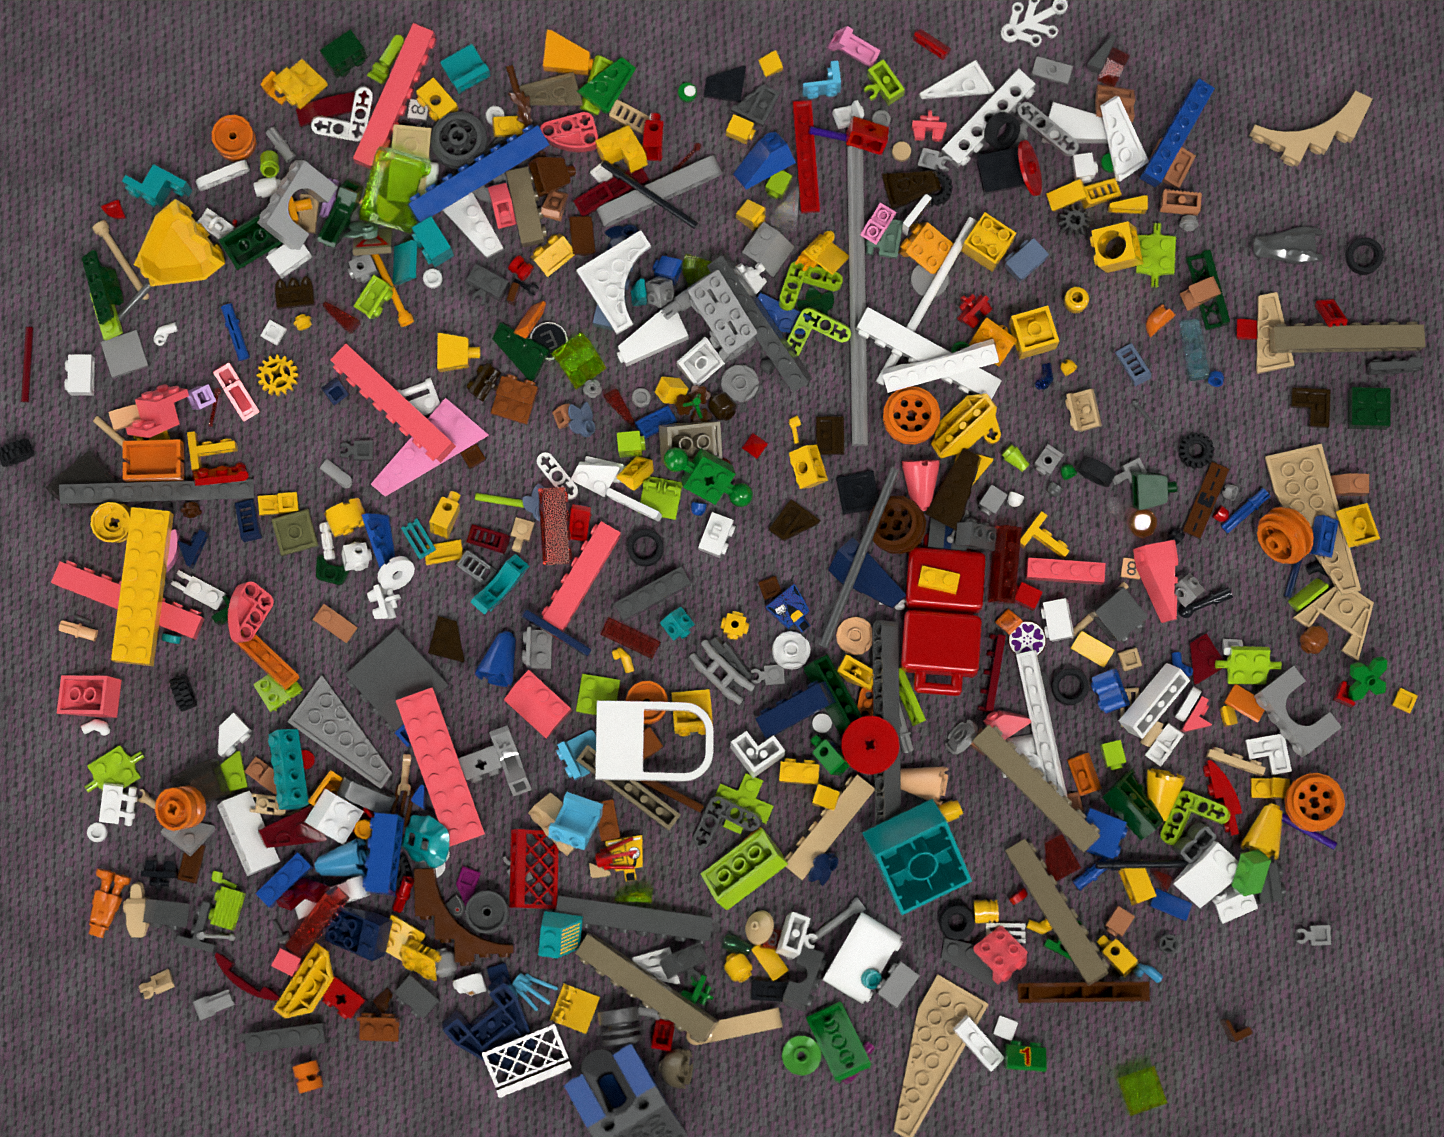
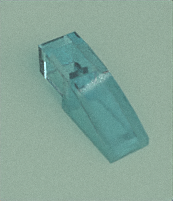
M1199 319L1180 321L1181 338L1189 380L1208 379L1210 370Z

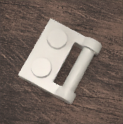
M431 378L425 379V382L404 390H397L403 397L429 389V394L408 401L423 416L432 414L440 405Z

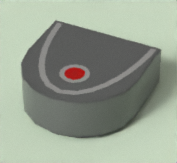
M457 894L445 904L454 918L461 917L465 913L466 906Z

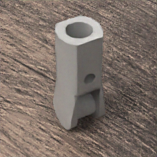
M328 459L325 460L320 470L343 488H350L352 485L351 477Z

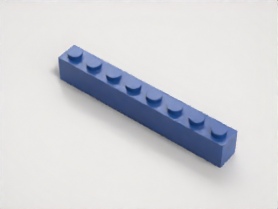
M532 124L522 130L523 134L517 137L514 134L506 139L507 144L502 147L498 144L491 148L490 151L492 153L489 155L481 154L474 159V164L470 166L465 164L458 168L459 173L453 176L450 173L442 178L443 182L436 186L434 183L425 188L427 192L420 196L417 193L410 197L411 202L407 205L418 223L430 216H434L549 146L550 144L539 126L533 127Z

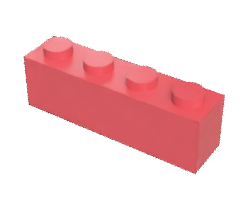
M1028 558L1026 561L1025 580L1102 585L1105 580V563Z

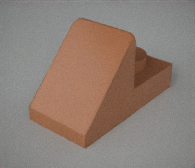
M559 191L549 193L541 209L543 217L561 221L569 194Z
M1213 276L1190 285L1189 289L1180 293V296L1187 311H1190L1220 295L1221 291Z
M255 757L245 770V773L276 795L273 768L258 757Z

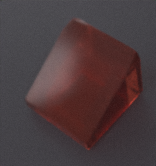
M1157 870L1152 871V876L1161 888L1167 892L1173 878Z

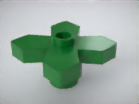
M1381 656L1373 658L1368 666L1361 662L1350 665V676L1355 680L1349 688L1348 697L1352 701L1363 699L1368 690L1375 695L1385 693L1386 682L1379 677L1387 670V659Z

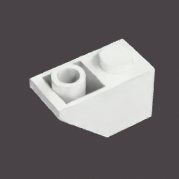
M235 713L219 726L218 754L221 757H229L236 751V745L240 742L243 744L250 738L249 733L252 730Z

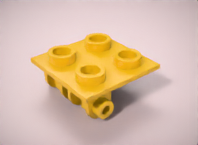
M826 231L823 235L820 233L803 253L833 275L849 259V255L832 243L834 233Z
M392 914L389 918L393 921L386 952L402 961L401 944H405L407 939H413L421 943L426 935L423 931L416 929L413 925Z
M407 939L405 944H401L402 965L407 970L415 971L423 978L436 982V962L439 963L442 956L439 955L440 953L429 947L424 949L425 945L413 939Z
M563 984L550 1020L586 1034L600 997Z

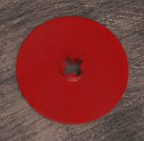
M1027 140L1020 141L1018 146L1020 169L1028 191L1035 197L1039 196L1042 192L1040 166L1033 147Z
M877 716L861 717L852 722L844 732L842 738L843 756L847 763L860 773L878 774L884 772L893 765L899 754V736L895 728L883 718ZM873 740V745L875 746V748H870L868 750V745L866 743L867 741L871 742Z

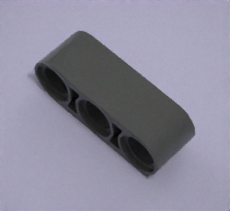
M344 776L337 795L345 800L383 814H389L396 799L393 794L350 776Z

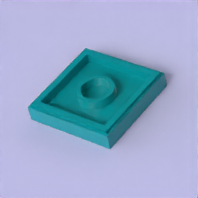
M410 240L394 247L393 284L399 285L416 278V241Z

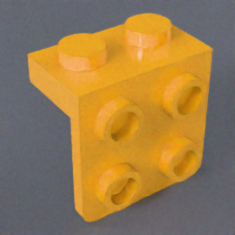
M917 223L911 230V236L901 243V249L898 253L903 257H911L930 274H935L943 264L953 243L930 223Z

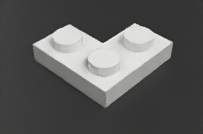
M1281 734L1245 740L1248 759L1268 756L1271 775L1292 771L1286 741Z

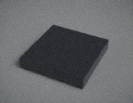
M873 470L836 477L843 515L873 509L879 498Z

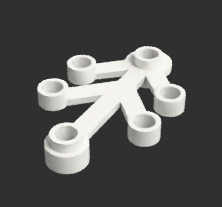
M1028 0L1029 6L1025 19L1017 24L1019 14L1023 12V5L1019 2L1014 3L1010 23L1004 25L1001 29L1002 38L1007 42H1014L1017 39L1029 42L1033 47L1041 44V37L1037 34L1032 36L1021 31L1031 29L1047 34L1049 38H1055L1058 34V29L1055 26L1039 24V22L1054 14H1064L1068 7L1067 1L1054 0L1052 7L1033 16L1040 0L1036 3ZM1062 5L1063 9L1058 10L1056 6ZM1020 6L1021 10L1015 11L1014 7ZM1053 29L1056 33L1051 35L1049 30ZM1011 30L1014 34L1009 36L1007 31ZM1038 38L1039 42L1033 43L1032 39Z

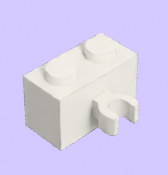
M712 512L698 550L720 558L721 554L725 555L729 546L726 543L728 536H733L736 528L733 525L734 520Z
M791 912L786 916L776 953L794 959L800 955L802 946L814 949L815 946L810 945L808 940H816L817 936L815 934L806 935L810 918L795 912Z

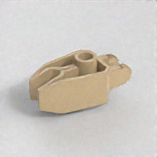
M136 882L131 886L130 897L123 902V911L126 913V925L131 937H144L150 924L143 922L146 899L150 898L145 896L144 885L141 882Z

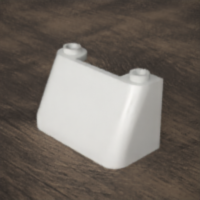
M861 912L822 980L861 1004L864 1001L869 1002L874 992L863 986L861 976L867 969H874L881 974L893 951L898 952L903 941L900 939L902 936Z

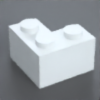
M747 731L731 741L730 748L752 778L769 768L785 755L784 748L774 735L759 746Z

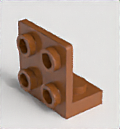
M362 1013L361 1017H357L356 1021H360L359 1040L399 1042L400 1018H395V1014H381V1017H376V1013Z

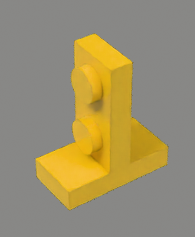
M195 431L187 432L192 471L202 468V456L238 451L237 443L232 441V439H222L220 443L215 444L211 441L203 442L199 446L198 434Z
M1041 511L1020 539L1018 545L1024 549L1033 536L1064 559L1069 552L1068 546L1061 540L1056 541L1053 539L1052 534L1044 528L1041 530L1039 528L1048 516Z

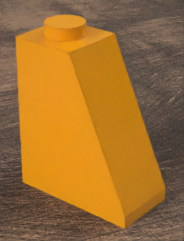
M547 30L543 61L544 71L558 73L574 72V74L589 76V70L592 69L594 59H591L590 52L554 31Z

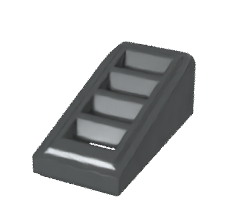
M1115 35L1109 37L1091 58L1086 69L1101 74L1115 43Z
M468 550L464 551L455 565L484 586H487L497 573V570ZM469 557L472 558L467 567H464L463 565ZM476 561L478 564L473 571H470V568ZM482 565L484 569L481 571L479 576H477L476 573ZM486 571H491L484 581L482 577L484 576Z

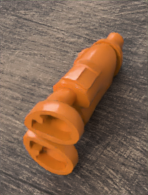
M97 868L96 875L101 878L100 890H95L92 899L93 906L89 922L91 927L88 934L103 938L105 930H109V926L121 904L122 898L119 895L124 886L130 884L131 878ZM114 880L112 893L109 894L111 883Z

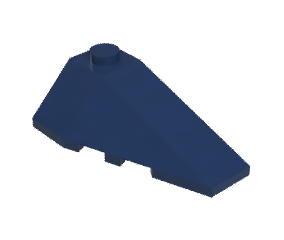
M853 537L837 551L828 569L843 585L860 545ZM867 552L853 589L861 594L872 597L874 600L890 608H894L906 597V594Z

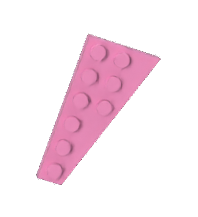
M445 398L428 417V420L456 445L452 452L441 463L437 459L432 461L425 454L427 450L423 446L419 449L412 442L414 438L411 437L374 479L371 485L386 497L489 435Z

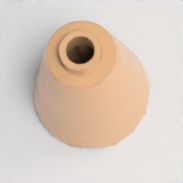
M900 768L901 790L926 801L933 799L936 805H941L943 801L940 800V797L945 796L948 774H945V771H948V768Z

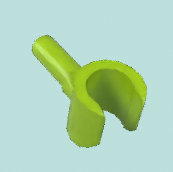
M213 871L211 879L214 882L236 889V884L222 879V872Z

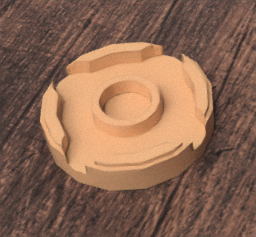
M860 617L844 620L838 627L836 634L839 647L850 655H861L867 652L873 645L871 624Z

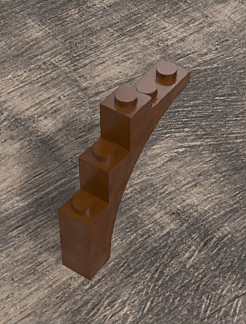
M436 868L414 869L415 916H420V920H430L432 916L435 917V939H440V943H451V939H454L455 962H460V966H471V962L476 961V954H479V958L491 957V954H498V957H510V953L515 952L514 944L497 943L484 939L470 932L454 918L442 899L437 884Z
M1149 981L1095 982L1090 986L1086 982L1018 983V1003L1150 1001Z

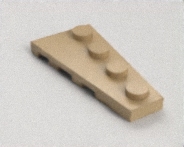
M1277 292L1260 295L1257 299L1256 374L1294 366L1292 353H1271L1269 331L1276 324H1285Z

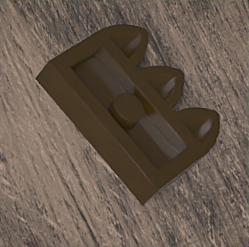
M304 276L302 279L301 287L294 277L290 279L288 288H286L285 283L281 279H278L276 282L275 297L278 310L315 305L314 287L307 276Z

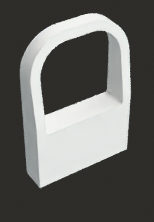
M597 701L596 780L683 782L700 777L710 766L713 757V725L707 713L700 707L691 703ZM645 710L688 711L694 713L702 720L706 730L705 759L698 769L690 773L643 772Z

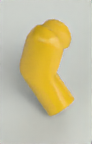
M620 647L612 650L615 660L621 658L625 673L633 672L634 667L629 654Z
M1029 919L1026 926L1027 929L1039 934H1045L1053 930L1047 919L1039 923Z

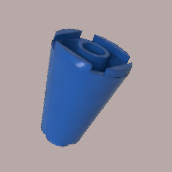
M507 631L498 633L477 667L475 676L481 680L483 677L487 678V683L496 686L508 687V684L512 685L516 638L513 637L512 633Z

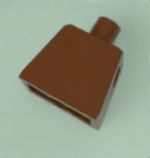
M537 157L528 163L538 197L564 188L571 183L570 177L576 175L575 167L573 165L566 166L565 160L562 157Z

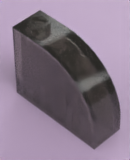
M89 450L45 488L53 497L60 501L59 485L119 482ZM73 503L65 505L85 509L95 507L101 503Z

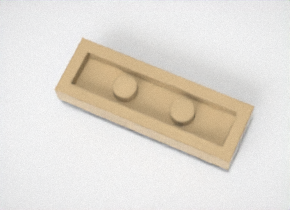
M1217 747L1207 751L1205 758L1258 776L1264 775L1266 768L1261 766V762L1255 760L1248 762L1243 760V756L1234 753L1231 756L1224 754L1225 750Z

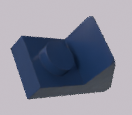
M200 529L191 539L192 546L178 541L185 563L191 569L194 568L209 537L207 532Z

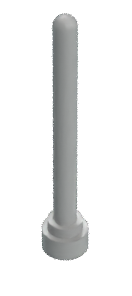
M858 897L851 901L852 903L848 909L814 934L817 936V939H809V944H814L854 913L861 914V912L865 911L866 908Z

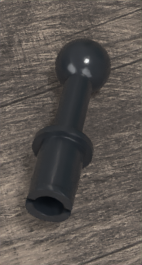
M1229 587L1215 593L1210 592L1211 597L1189 604L1186 607L1181 604L1178 609L1179 615L1183 618H1190L1194 611L1215 603L1217 607V604L1233 598Z

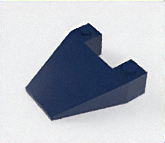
M504 974L488 986V993L496 1004L469 1024L458 1010L442 1021V1030L455 1045L483 1061L481 1052L531 1032L517 991ZM527 1039L524 1046L534 1050L536 1046L534 1039ZM512 1045L508 1047L506 1054L516 1058L520 1048ZM522 1049L518 1059L525 1061L531 1057L532 1053ZM492 1053L487 1055L491 1063L497 1065L501 1055ZM504 1057L500 1066L510 1070L514 1060ZM516 1062L514 1069L518 1067L521 1063Z

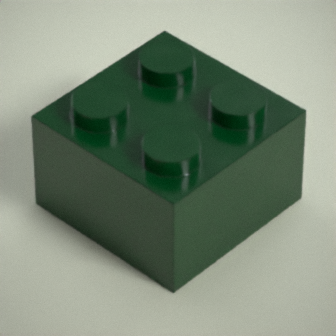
M351 29L319 50L324 62L336 78L340 76L341 78L345 77L350 73V69L355 66H361L365 63V59L368 58L364 47Z
M1352 387L1348 391V429L1386 430L1390 427L1391 388Z

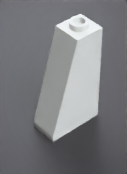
M1053 102L1049 118L1076 139L1078 143H1108L1103 117H1097L1096 114ZM1055 130L1050 132L1051 139L1058 140L1060 133ZM1063 137V139H1062V141H1061L1060 143H1062V142L1065 143L1064 141H1065L1066 138ZM1042 138V141H1041V142H1043V143H1049V142L1046 141L1044 138Z
M660 310L618 346L619 352H617L620 362H624L627 367L688 340L687 331L678 312L667 320L663 316L664 313L662 314Z

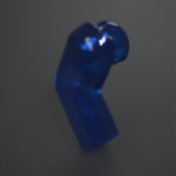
M1051 363L1041 365L1043 376L1035 382V387L1038 390L1047 389L1053 382Z

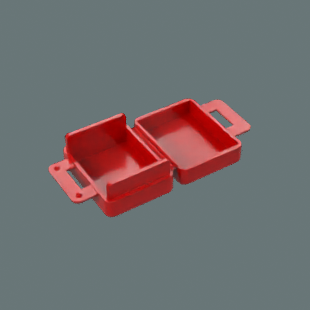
M929 533L924 536L923 548L916 547L908 554L905 604L913 610L907 611L904 616L901 669L904 672L915 673L914 690L917 693L959 696L962 693L963 677L973 678L979 670L982 620L979 616L973 614L979 613L983 606L986 557L981 552H972L971 549L959 551L928 548ZM922 566L960 574L956 594L918 586ZM926 674L951 676V684L926 682Z

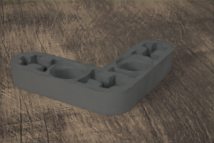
M713 797L709 801L696 830L693 843L700 849L709 847L723 818L749 831L759 829L762 825V818L757 813L725 797ZM720 800L722 808H718L715 814L710 813V811L713 812L716 809L714 802ZM733 808H737L740 811V816L737 819L731 816ZM744 816H745L746 818H748V819H751V818L754 817V818H755L754 821H755L757 824L750 826V823H751L750 821H748V820H743V823H742L741 820L744 818ZM708 817H712L715 820L713 828H709L706 825ZM703 828L706 831H710L711 834H706L705 840L707 843L701 845V840L698 838L705 834V831H702Z

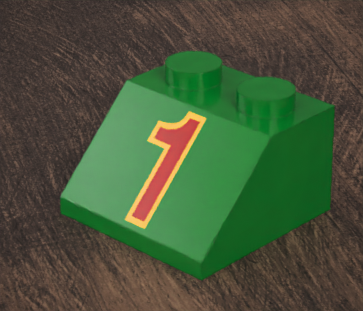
M1010 1041V1045L1005 1044L1004 1068L1047 1072L1046 1048L1041 1047L1042 1043L1030 1042V1046H1022V1042Z

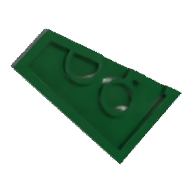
M500 322L492 340L524 376L534 382L551 349L530 337L525 339L515 334L514 328L504 322Z

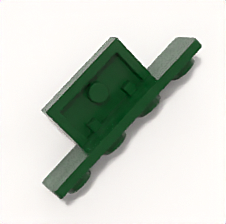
M91 250L82 257V263L99 324L104 325L114 317L111 304L120 306L124 303L116 270L100 266L96 250Z

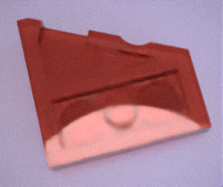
M1063 834L1045 843L1048 876L1052 874L1056 882L1082 868Z

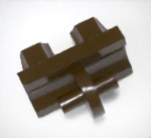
M488 363L485 366L480 365L478 367L477 374L479 376L475 381H470L466 386L469 390L468 392L482 402L491 389L497 391L498 387L495 385V382L501 374Z

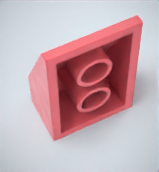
M61 675L57 714L117 718L122 680L110 676Z

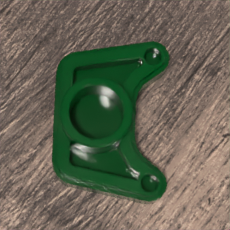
M319 555L316 564V578L323 582L343 585L350 570L345 571L344 564L342 566L330 565L326 562L323 555Z

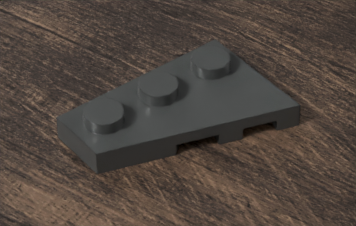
M944 939L942 959L995 989L996 983L992 980L993 971L974 952V944Z

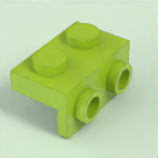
M373 275L353 307L367 315L370 319L378 318L383 311L382 305L392 297L394 287L378 276Z

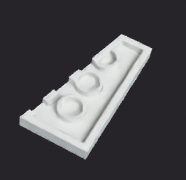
M1114 96L1101 105V111L1116 181H1121L1147 164L1149 160L1120 97Z
M473 192L443 209L444 213L486 258L504 250Z

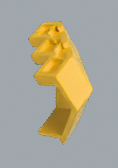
M177 199L173 200L155 215L134 263V266L141 269V274L149 279L150 286L206 280L225 264L222 249L218 244L213 245L208 238L209 232L202 223L197 224L191 216L193 214L192 210Z

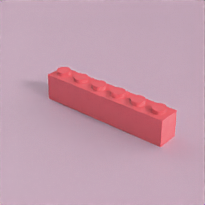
M602 521L599 525H594L590 533L592 537L582 545L580 550L583 552L579 558L575 557L571 564V567H573L571 572L564 575L561 580L562 587L560 590H555L551 597L553 602L550 607L546 606L541 614L543 620L563 632L621 537V532Z

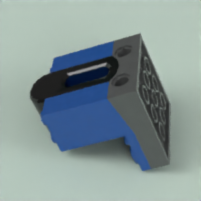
M632 1044L622 1047L615 1054L607 1049H597L590 1052L581 1062V1075L572 1078L564 1085L592 1137L688 1136Z

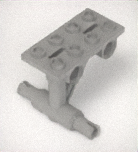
M715 270L674 297V301L661 309V313H664L663 316L668 320L677 312L685 311L692 306L697 313L702 315L711 330L709 334L713 341L721 346L726 354H730L757 334L756 329L719 270Z

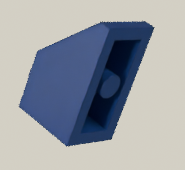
M662 256L660 260H656L653 266L654 276L672 279L673 285H676L683 270L682 260Z

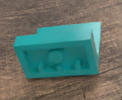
M472 44L440 62L458 94L491 76L486 63H483Z

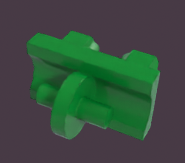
M702 974L701 979L697 982L691 976L693 983L690 985L696 987L693 994L684 990L681 994L694 1004H696L699 995H701L699 1003L705 1005L707 998L712 1001L714 998L709 995L712 987L706 985L704 992L701 991L707 976Z

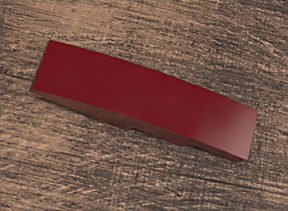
M643 167L632 173L629 170L625 172L642 185L650 181ZM613 177L607 182L600 183L573 202L581 216H587L597 211V208L635 189L621 179L617 180Z

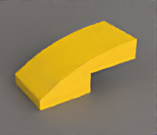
M297 492L257 497L259 516L298 512Z

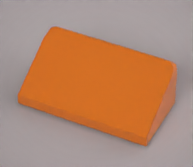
M542 301L531 306L514 333L526 339L543 315L546 302Z
M1237 684L1232 687L1224 702L1255 722H1259L1265 711L1257 704L1254 694Z
M1089 753L1067 760L1080 796L1102 789Z

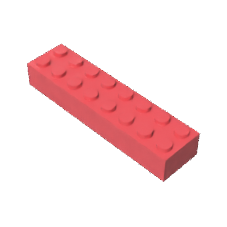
M433 687L396 700L438 821L449 832L450 846L484 835V830Z

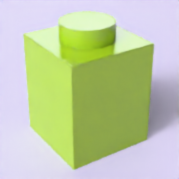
M783 170L772 175L765 186V191L768 192L767 195L773 199H783L793 175Z
M1121 740L1101 744L1100 748L1105 768L1111 767V770L1123 768L1122 764L1126 763V758Z

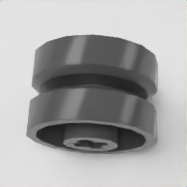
M482 891L472 896L468 901L465 914L471 928L480 933L493 934L502 930L508 923L510 910L504 897L496 892ZM485 909H490L491 914L489 916L484 915Z

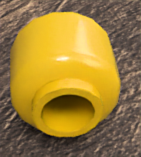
M1081 287L1070 288L1064 296V306L1072 313L1084 311L1089 302L1087 291Z
M732 953L725 959L727 962L724 965V970L732 981H739L741 983L752 975L753 966L744 954Z

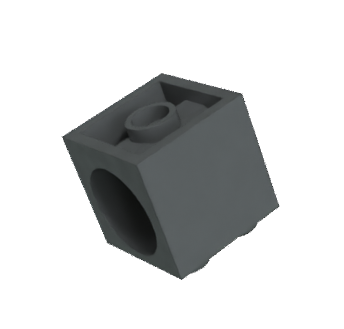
M1114 587L1086 611L1108 639L1116 642L1127 640L1131 636L1130 632L1135 628L1137 630L1146 623L1144 620L1148 618L1124 587Z

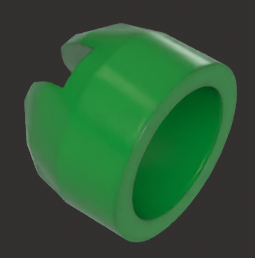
M1065 464L1062 466L1061 476L1063 480H1068L1077 475L1076 469L1072 465Z

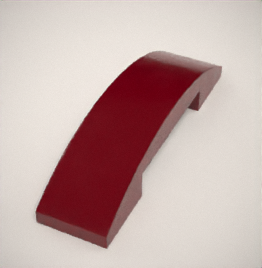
M366 91L359 93L361 104L357 102L356 105L367 107L368 104H364V99L369 97V95H367ZM355 92L323 98L308 103L301 109L296 108L300 127L311 125L312 119L316 116L331 118L351 113ZM357 109L355 113L363 112L365 110Z
M217 952L214 955L223 973L237 987L258 998L274 1001L280 999L281 996L269 987L264 986L259 991L231 971L235 963L223 954Z

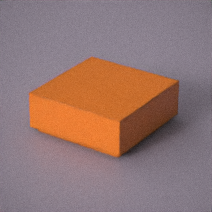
M1007 609L995 623L1010 635L1023 621L1010 609Z

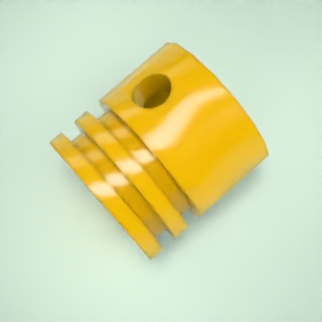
M992 899L989 901L973 900L975 923H989V921L992 923L994 920L998 922L997 899H994V901Z

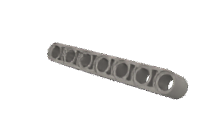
M709 156L647 184L645 187L666 201L720 176L722 171L715 156ZM634 190L597 208V212L604 227H609L657 204L639 191Z

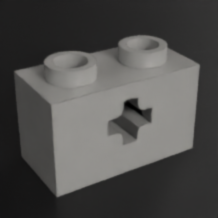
M494 745L458 759L466 781H471V783L481 781L482 776L487 774L490 777L501 773L500 769H503ZM480 760L483 763H487V765L484 766V770H481L480 768L476 767L479 765Z

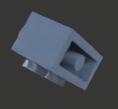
M1034 238L1030 242L1027 239L1020 245V250L1016 254L1012 252L1005 259L1007 262L1004 267L1019 283L1048 259L1049 254Z

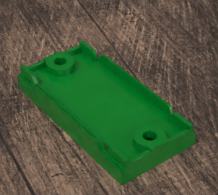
M841 1001L806 1017L835 1081L840 1083L843 1079L871 1068L868 1055Z

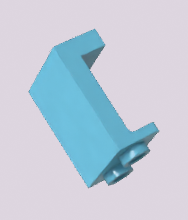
M566 792L563 806L554 823H551L549 826L548 838L585 850L602 817L603 804Z

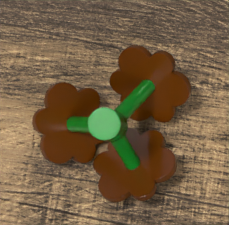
M693 385L689 396L682 394L677 396V402H675L677 413L680 416L684 414L689 415L690 410L695 407L690 420L692 422H708L712 419V414L706 408L701 410L699 404H706L707 400L711 397V393L706 390L704 385Z

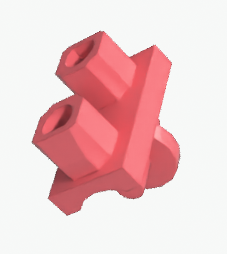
M928 110V116L920 115V121L913 120L911 131H913L914 140L922 141L925 139V132H932V141L942 142L947 123L939 122V116H932V110Z

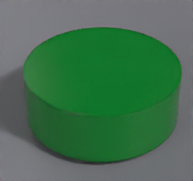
M1110 153L1104 155L1101 160V167L1107 173L1114 172Z

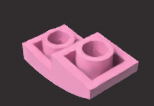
M880 203L860 235L877 245L897 212Z

